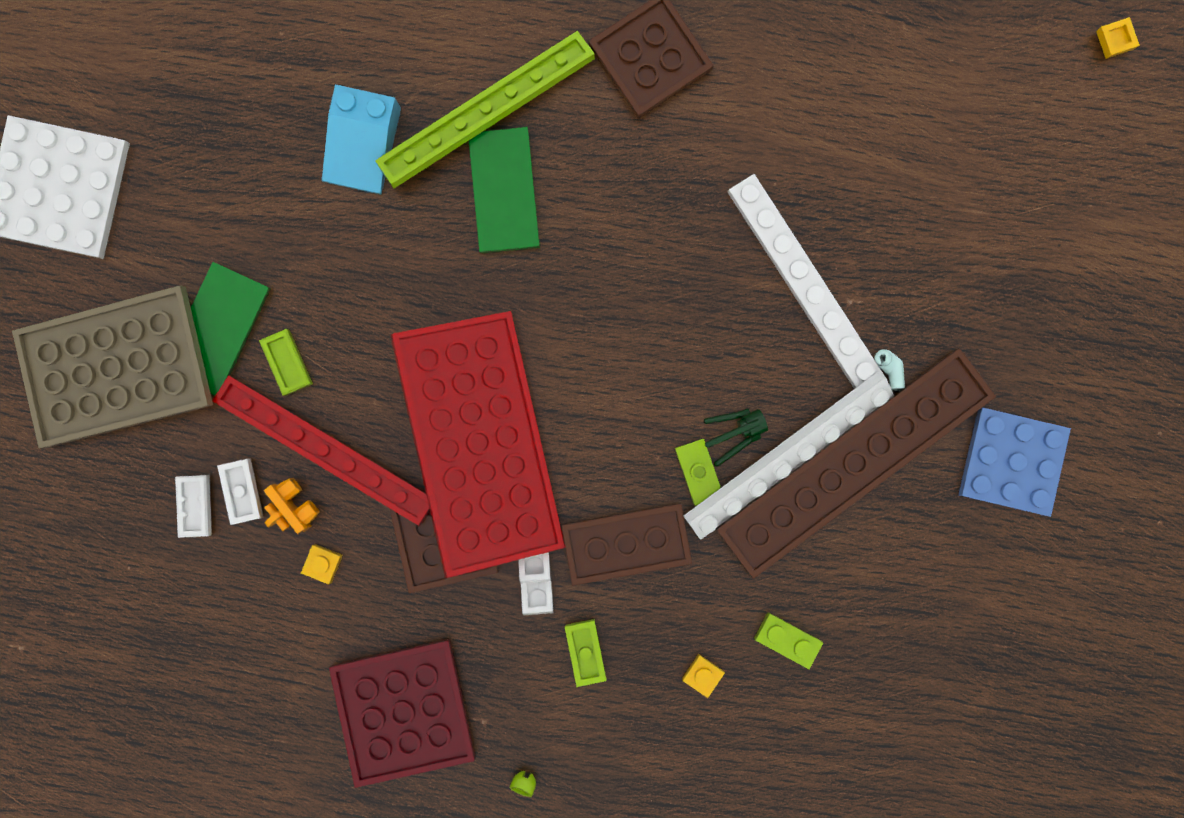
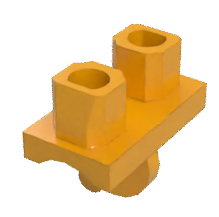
M289 478L279 484H272L263 490L272 501L264 507L270 515L264 522L268 528L277 524L282 531H285L291 525L294 531L299 534L312 527L310 522L320 513L311 500H307L299 507L291 500L302 491L301 486L294 478Z

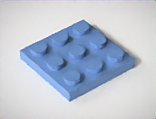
M982 407L977 411L958 495L1051 517L1071 428Z

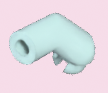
M879 350L874 360L879 368L889 376L891 390L900 391L905 389L902 360L889 350Z

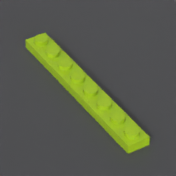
M578 31L574 32L376 159L378 167L391 186L396 188L595 59L594 52Z

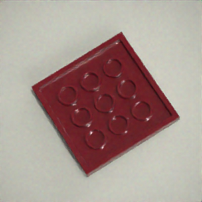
M450 639L339 663L329 667L355 788L475 761L476 756Z

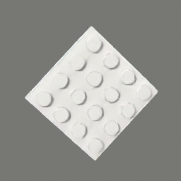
M8 115L0 147V237L104 259L130 143L117 138Z

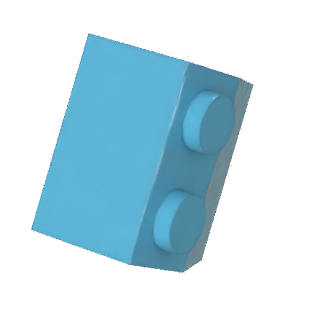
M335 84L328 114L322 174L323 182L382 194L385 175L375 160L392 150L401 107L395 97Z

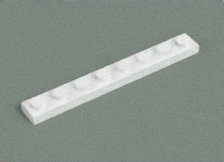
M755 174L729 189L728 194L853 388H857L878 371L883 374Z
M879 371L686 513L684 518L701 540L713 532L717 527L740 512V510L756 498L763 495L779 481L786 478L830 443L836 441L854 425L860 423L878 407L883 406L894 396L887 378Z

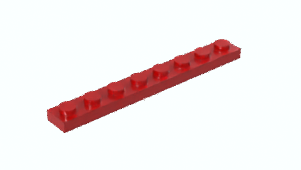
M228 375L212 401L416 525L421 526L428 515L430 508L426 493Z

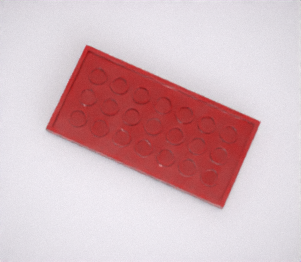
M511 311L391 334V341L445 578L565 548Z

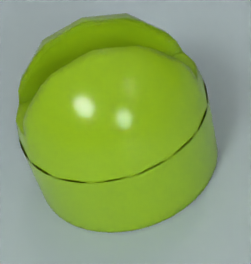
M526 771L518 772L512 779L509 788L522 796L532 797L536 787L534 775L531 773L527 779L524 777Z

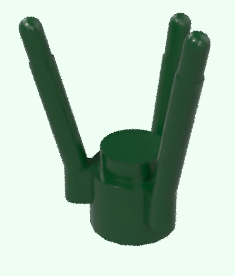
M749 408L740 412L704 419L705 424L741 418V420L737 421L738 428L705 443L707 448L739 434H742L744 438L748 436V438L716 460L714 466H720L752 442L761 439L760 434L768 431L767 422L759 409L750 412Z

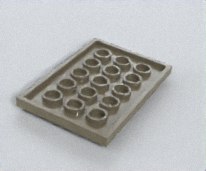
M179 285L12 330L39 449L213 406L185 286Z

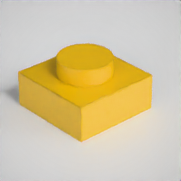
M1130 17L1102 26L1096 31L1106 59L1134 50L1140 46Z
M314 544L310 549L301 574L326 584H331L343 555Z
M698 654L682 677V681L708 698L725 672Z

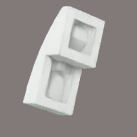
M549 552L520 559L519 578L521 583L522 614L554 613Z

